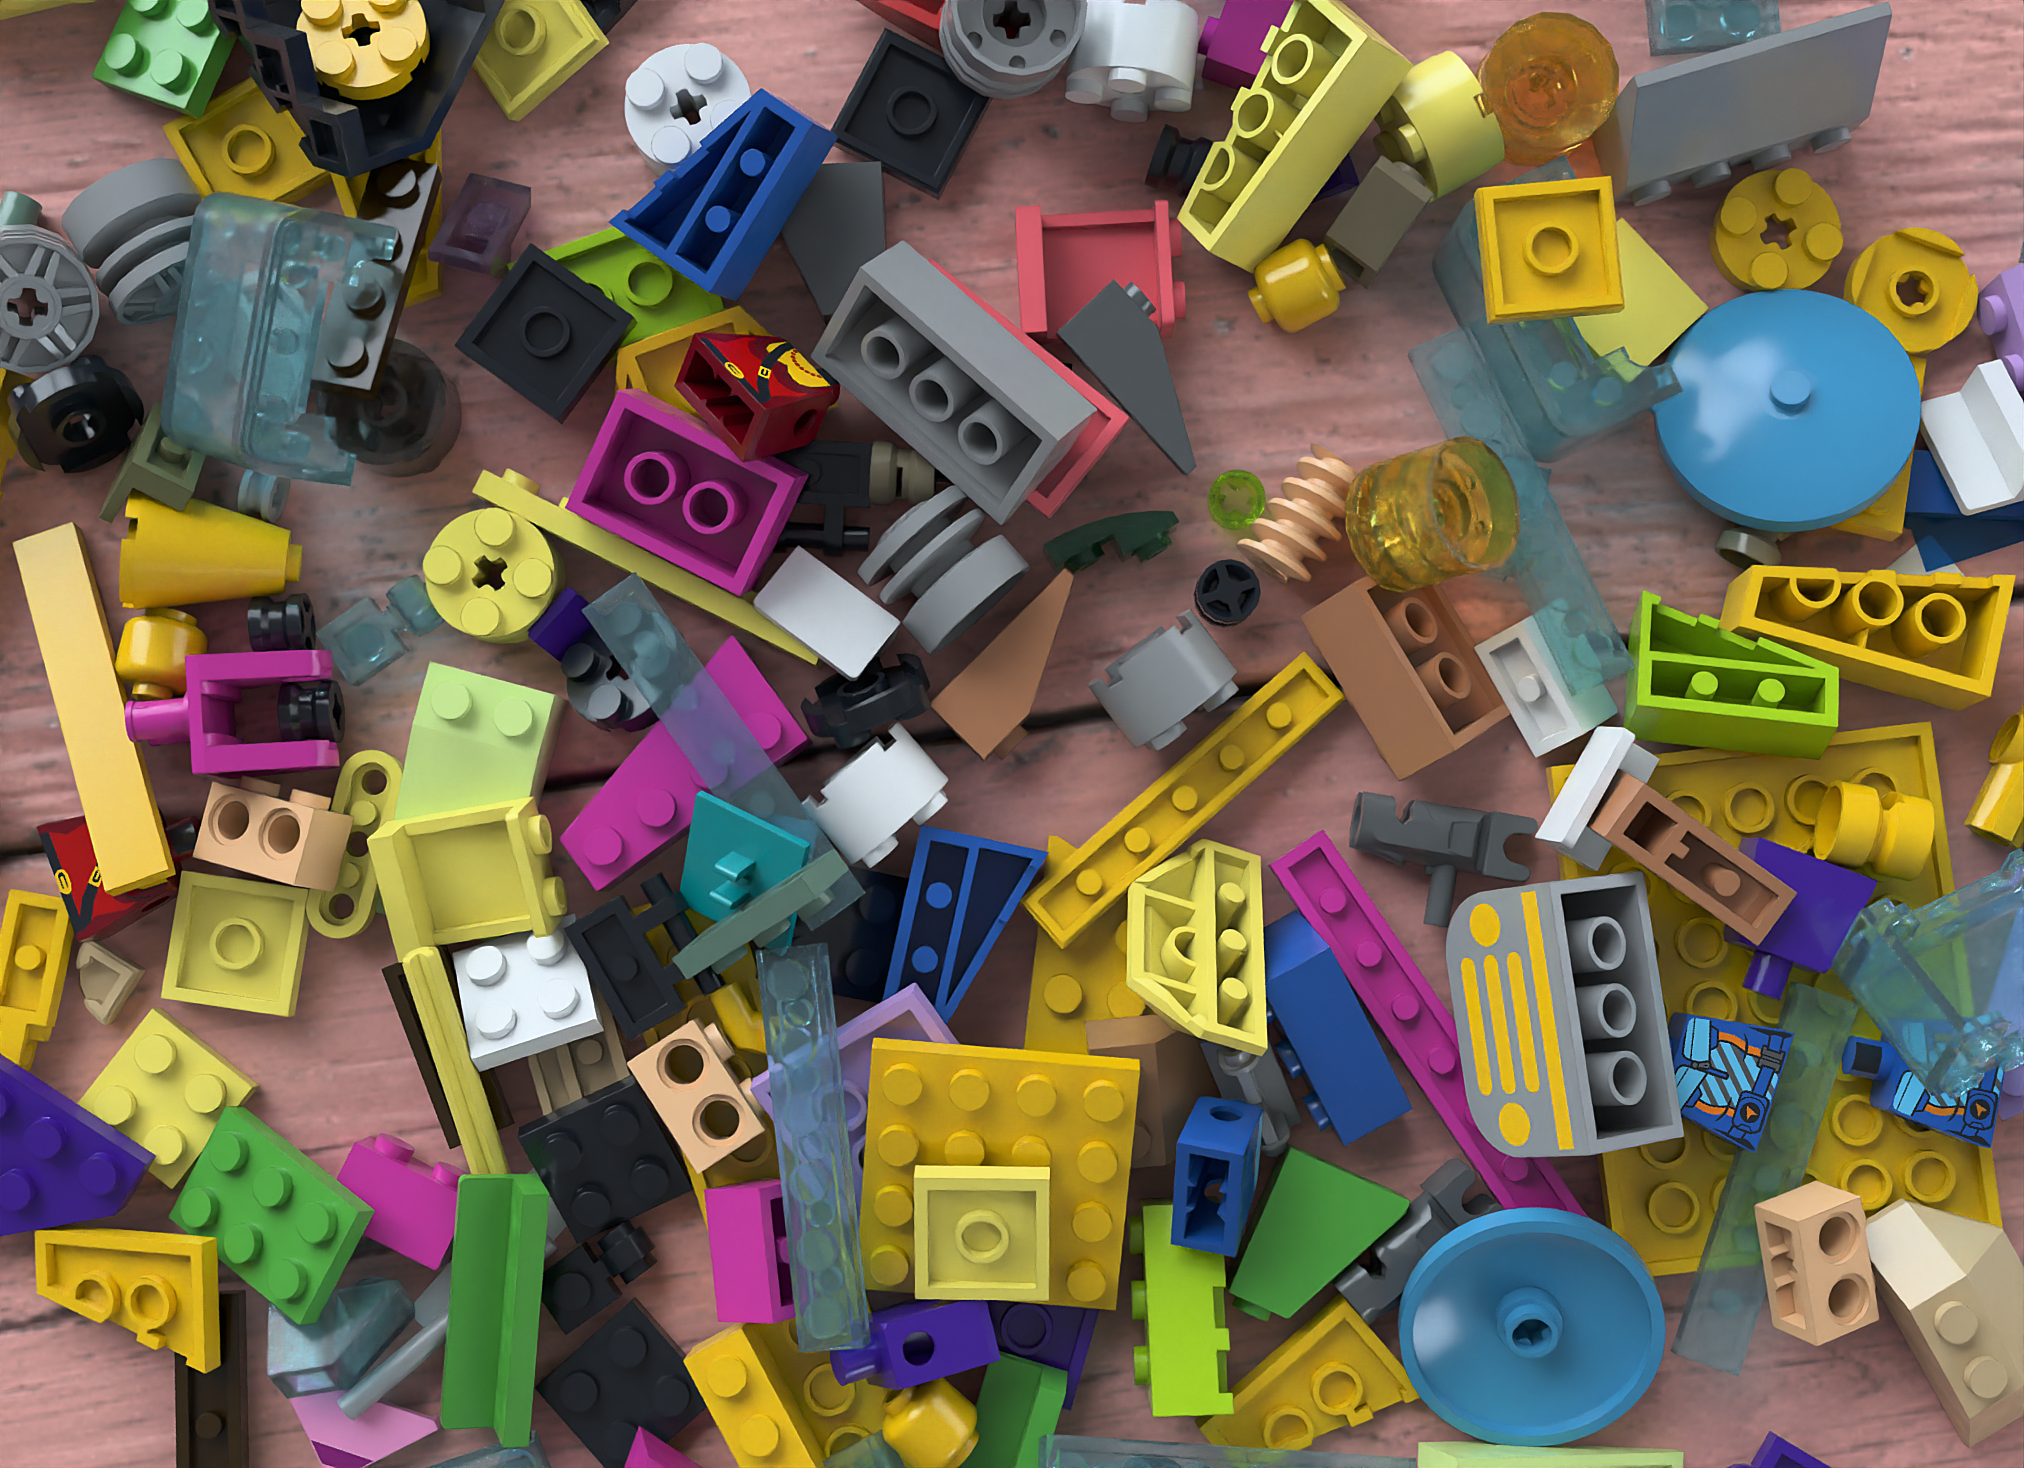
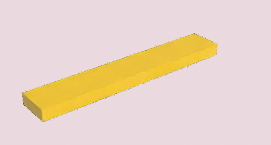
M70 522L12 542L105 892L114 897L176 875L140 742H131L127 736L125 706L128 702L124 682L115 671L116 653L82 530L74 522Z
M1302 652L1020 899V906L1057 948L1062 951L1128 892L1133 881L1157 867L1346 699L1344 694L1306 652Z

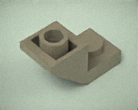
M1381 155L1321 242V244L1324 243L1328 248L1337 267L1366 289L1381 271L1393 250L1422 214L1434 195L1433 192L1425 187L1424 178L1414 168L1400 161L1392 163Z

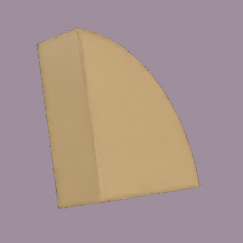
M83 941L76 959V969H79L80 987L85 998L83 1001L86 1008L102 1024H113L146 969L101 941Z

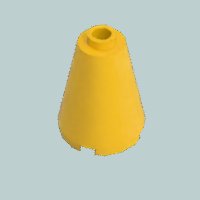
M132 488L130 491L125 518L133 519L129 522L127 538H122L119 566L120 602H123V608L140 610L285 594L287 581L300 582L303 545L291 544V530L194 497L190 498L181 512L135 488Z

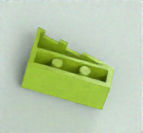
M1642 590L1629 625L1624 728L1635 734V740L1820 760L1838 728L1839 668L1762 637H1759L1757 642L1718 627L1720 623L1718 619L1703 613L1700 614L1699 618H1695L1660 604L1662 597Z
M1206 1196L1210 1201L1220 1203L1216 1196ZM1173 1197L1139 1198L1140 1215H1128L1130 1255L1141 1254L1142 1280H1131L1130 1282L1132 1320H1144L1145 1345L1133 1346L1134 1385H1146V1393L1153 1417L1233 1415V1393H1228L1226 1352L1230 1351L1229 1328L1225 1329L1224 1288H1226L1224 1255L1170 1244Z

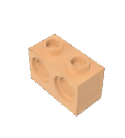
M242 775L239 787L212 782L192 857L294 886L334 892L353 823V816L328 810L331 798L319 794L292 789L290 800L278 797L281 785L262 779Z
M700 1017L691 1020L627 1062L628 1067L697 1174L756 1137L769 1126L763 1116L766 1111L750 1091L753 1079L748 1077L741 1082L728 1062V1059L736 1055L726 1035L716 1022L706 1027ZM688 1045L694 1047L701 1054L704 1067L702 1074L697 1080L683 1081L673 1074L670 1067V1057L677 1046ZM713 1101H726L736 1108L739 1114V1126L735 1133L721 1136L713 1133L708 1128L705 1122V1111Z
M1813 1181L1754 1205L1774 1328L1819 1346L1879 1320L1875 1294L1876 1280L1871 1268L1866 1235L1867 1221L1862 1209L1861 1196Z

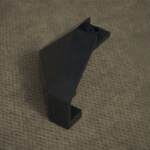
M207 0L211 19L226 40L238 37L254 60V63L249 67L248 73L275 112L278 114L288 110L305 134L301 138L299 146L314 167L348 178H353L431 147L505 1L418 0L430 34V49L425 62L423 63L421 57L418 66L410 72L412 80L396 93L378 99L354 100L341 96L338 88L328 86L323 81L321 85L317 81L306 32L296 30L297 21L303 11L301 0ZM361 27L352 32L348 38H355L359 47L371 44L370 36L380 31L376 28Z

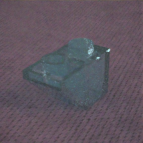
M382 1277L366 1278L358 1281L355 1287L333 1290L317 1322L312 1324L298 1325L273 1303L268 1301L267 1376L287 1399L350 1389L414 1319L415 1304L398 1279L390 1280Z

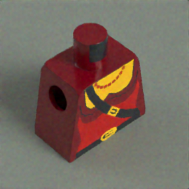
M694 333L674 385L678 392L742 462L757 460L810 444L816 438L828 407L834 405L840 395V383L823 368L814 369L788 340L779 336Z
M158 807L176 875L114 897L105 892L85 815L37 826L78 942L101 941L109 938L177 898L181 872L184 871L181 861L193 856L202 823L198 817L192 816L167 826L163 813Z

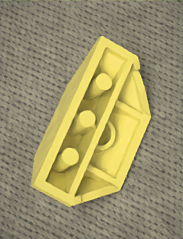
M1201 838L1190 845L1186 852L1166 860L1133 881L1129 887L1126 986L1172 1029L1258 1056H1263L1268 1049L1261 856Z

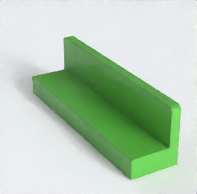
M537 1173L464 1174L458 1179L440 1422L446 1430L493 1427L502 1448L529 1447L550 1195Z
M999 1351L1001 1360L988 1364L975 1406L977 1409L975 1429L979 1432L978 1442L966 1460L957 1468H1043L1065 1399L1068 1371Z

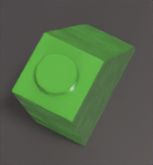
M1288 1144L1287 1149L1277 1157L1240 1242L1236 1257L1233 1258L1226 1274V1289L1229 1293L1236 1296L1232 1305L1264 1321H1268L1271 1312L1289 1319L1406 1213L1411 1201L1394 1190Z

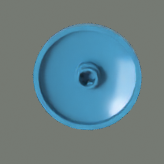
M1776 289L1751 293L1730 300L1703 315L1685 331L1670 351L1663 365L1655 398L1654 423L1657 441L1666 465L1684 490L1704 507L1727 520L1759 530L1774 532L1809 531L1827 527L1857 515L1876 502L1895 483L1905 468L1917 437L1921 418V394L1915 369L1908 354L1889 329L1875 317L1848 301L1828 294L1799 289Z
M1535 1207L1502 1210L1473 1219L1457 1227L1435 1243L1419 1260L1404 1287L1398 1312V1334L1402 1360L1406 1373L1421 1399L1440 1418L1458 1430L1473 1437L1501 1445L1551 1446L1571 1442L1605 1428L1625 1414L1645 1393L1658 1371L1665 1346L1666 1325L1664 1310L1656 1283L1641 1256L1628 1242L1608 1227L1585 1216L1559 1209Z

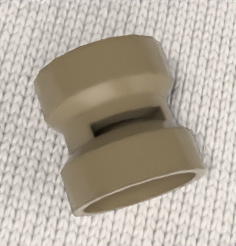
M873 442L869 485L871 504L890 505L895 500H909L913 506H916L920 502L927 501L935 496L937 468L914 448L912 450L899 449L894 442ZM899 467L903 468L902 481H898Z
M1734 522L1736 527L1723 531L1714 549L1723 559L1744 570H1747L1752 565L1778 566L1782 555L1777 545L1782 544L1785 538L1793 536L1795 532L1759 530Z

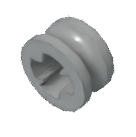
M257 460L252 461L246 468L239 487L237 499L239 513L252 517L256 512H260L262 520L275 523L281 516L288 498L290 488L289 470L277 466L272 471H268L265 463Z

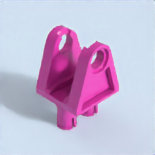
M290 650L185 655L187 692L184 698L145 702L128 701L125 706V728L131 742L147 740L150 746L190 742L192 774L229 780L241 779L242 775L260 777L340 767L339 751L337 750L336 742L311 740L244 744L243 738L236 737L234 703L242 702L241 690L332 679V651Z

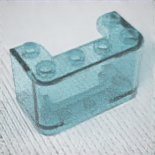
M1563 155L1500 186L1577 178L1566 156ZM1472 199L1465 204L1434 252L1432 269L1435 279L1518 446L1526 456L1542 463H1553L1563 460L1646 420L1683 392L1669 361L1655 367L1641 366L1629 359L1630 357L1624 346L1594 360L1573 317L1487 325L1475 201Z
M215 192L206 196L197 206L189 240L161 406V426L165 436L175 445L263 475L351 487L356 454L338 448L331 440L328 431H332L334 418L318 413L306 412L328 282L357 287L359 274L355 272L362 264L372 259L391 260L397 227L233 192Z
M2021 848L2010 852L1998 871L1914 911H1911L1905 902L1894 906L1888 897L1861 909L1831 963V968L1931 1096L1946 1093L1950 1099L1957 1098L1980 1083L1984 1078L1983 1073L1998 1066L2003 1072H2008L2024 1063V852Z

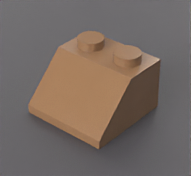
M1157 1014L1085 1021L1088 1055L1140 1059V1077L1130 1169L1162 1166L1176 1160L1178 1138L1197 1099L1203 1096L1221 1099V1093L1199 1043L1203 1039L1172 1029Z

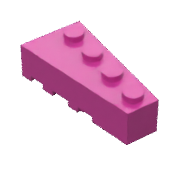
M732 634L562 834L559 840L596 892H609L689 834L695 797L698 792L702 790L730 804L812 745L813 741L742 643Z

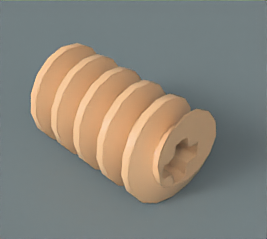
M1311 443V450L1315 458L1303 457L1296 464V470L1301 479L1289 477L1285 478L1281 484V490L1287 500L1271 498L1267 502L1266 510L1273 521L1258 518L1251 524V530L1259 542L1245 538L1240 539L1236 544L1241 554L1253 565L1283 584H1287L1290 577L1309 583L1312 576L1302 563L1303 559L1308 557L1321 562L1327 559V555L1317 540L1321 536L1339 542L1342 534L1332 522L1334 517H1341L1353 522L1357 518V514L1347 502L1348 498L1353 496L1366 501L1372 498V493L1363 483L1361 476L1351 466L1331 451L1314 443Z

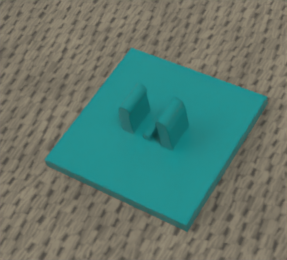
M701 790L695 797L680 891L691 909L719 922L806 866L811 844ZM796 912L787 917L792 925L766 944L765 947L783 956L790 952L797 918Z

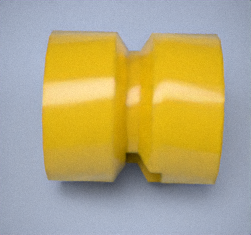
M1835 780L1826 790L1816 818L1814 830L1815 857L1833 865L1854 870L1860 868L1865 862H1869L1872 865L1874 874L1912 881L1922 871L1933 841L1935 816L1932 802L1926 798L1890 791L1880 799L1877 790L1873 787Z

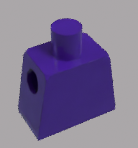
M1761 837L1743 838L1740 841L1738 850L1796 891L1797 895L1759 946H1756L1726 924L1723 933L1724 941L1754 952L1742 988L1780 1001L1792 967L1825 974L1831 968L1871 897L1877 881Z
M912 1298L855 1318L852 1325L855 1339L830 1348L832 1370L841 1386L866 1379L870 1385L894 1390L905 1389L1001 1360L986 1300Z

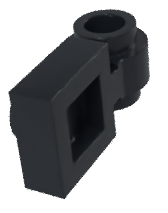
M627 1220L598 1240L597 1244L604 1252L599 1256L600 1259L597 1258L588 1243L584 1242L543 1272L541 1301L565 1335L572 1332L623 1294L611 1278V1275L613 1278L620 1275L625 1284H628L658 1262L651 1252L656 1246L642 1226L635 1229L630 1220Z

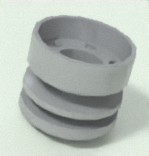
M946 0L942 8L939 38L945 61L962 83L983 96L1011 100L1032 95L1056 77L1083 34L1088 6L1087 0ZM1001 16L1009 17L1011 27L1020 28L1014 39L1006 38L1005 29L996 27Z
M156 158L137 162L116 170L86 188L72 200L62 215V228L82 261L92 269H99L96 273V285L101 293L109 297V307L116 319L125 325H145L186 311L215 293L228 282L238 269L239 257L232 245L222 238L223 230L219 223L211 216H202L206 201L185 166L177 159Z
M32 224L3 225L0 227V367L20 374L50 372L74 361L92 341L100 316L97 288L90 270L82 261L75 248L58 233ZM22 288L35 289L37 300L46 303L45 307H34L31 317L19 316L17 305L8 302V298H20Z
M956 484L946 488L933 498L920 502L900 517L880 537L877 547L857 571L858 575L869 587L879 583L895 572L896 575L879 594L880 600L886 606L903 599L910 593H913L918 598V601L912 606L902 623L930 656L941 651L974 625L1030 569V565L1003 535L992 538L977 548L970 543V540L984 522L985 515L977 508L968 512L954 523L952 522V519L968 501V496Z

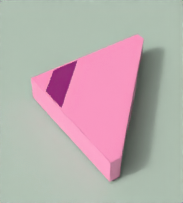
M295 1368L278 1376L322 1468H364L442 1427L439 1416H428L389 1403L390 1400L382 1397L352 1421L344 1414L337 1403V1400L352 1389V1387L343 1384L338 1386L302 1374Z

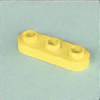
M378 750L361 751L350 757L341 769L330 811L353 816V823L334 892L310 888L306 902V913L309 922L316 931L326 937L339 939L357 936L365 931L374 919L380 890L371 855L368 851L361 857L357 856L351 848V842L358 833L363 832L370 837L387 821H393L404 765L399 759L389 753ZM381 771L386 777L387 784L383 792L374 795L368 789V778L372 773ZM343 894L350 896L354 903L352 914L345 919L340 917L335 910L336 900Z

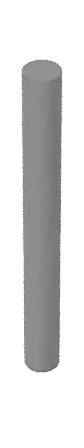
M547 1233L544 1260L558 1249ZM448 1308L337 1400L339 1407L349 1419L354 1421L446 1343Z

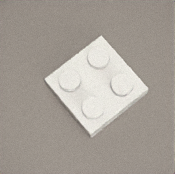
M575 913L565 916L549 937L536 939L533 930L512 933L453 953L470 1057L479 1072L604 1031L594 981L563 929L578 920Z

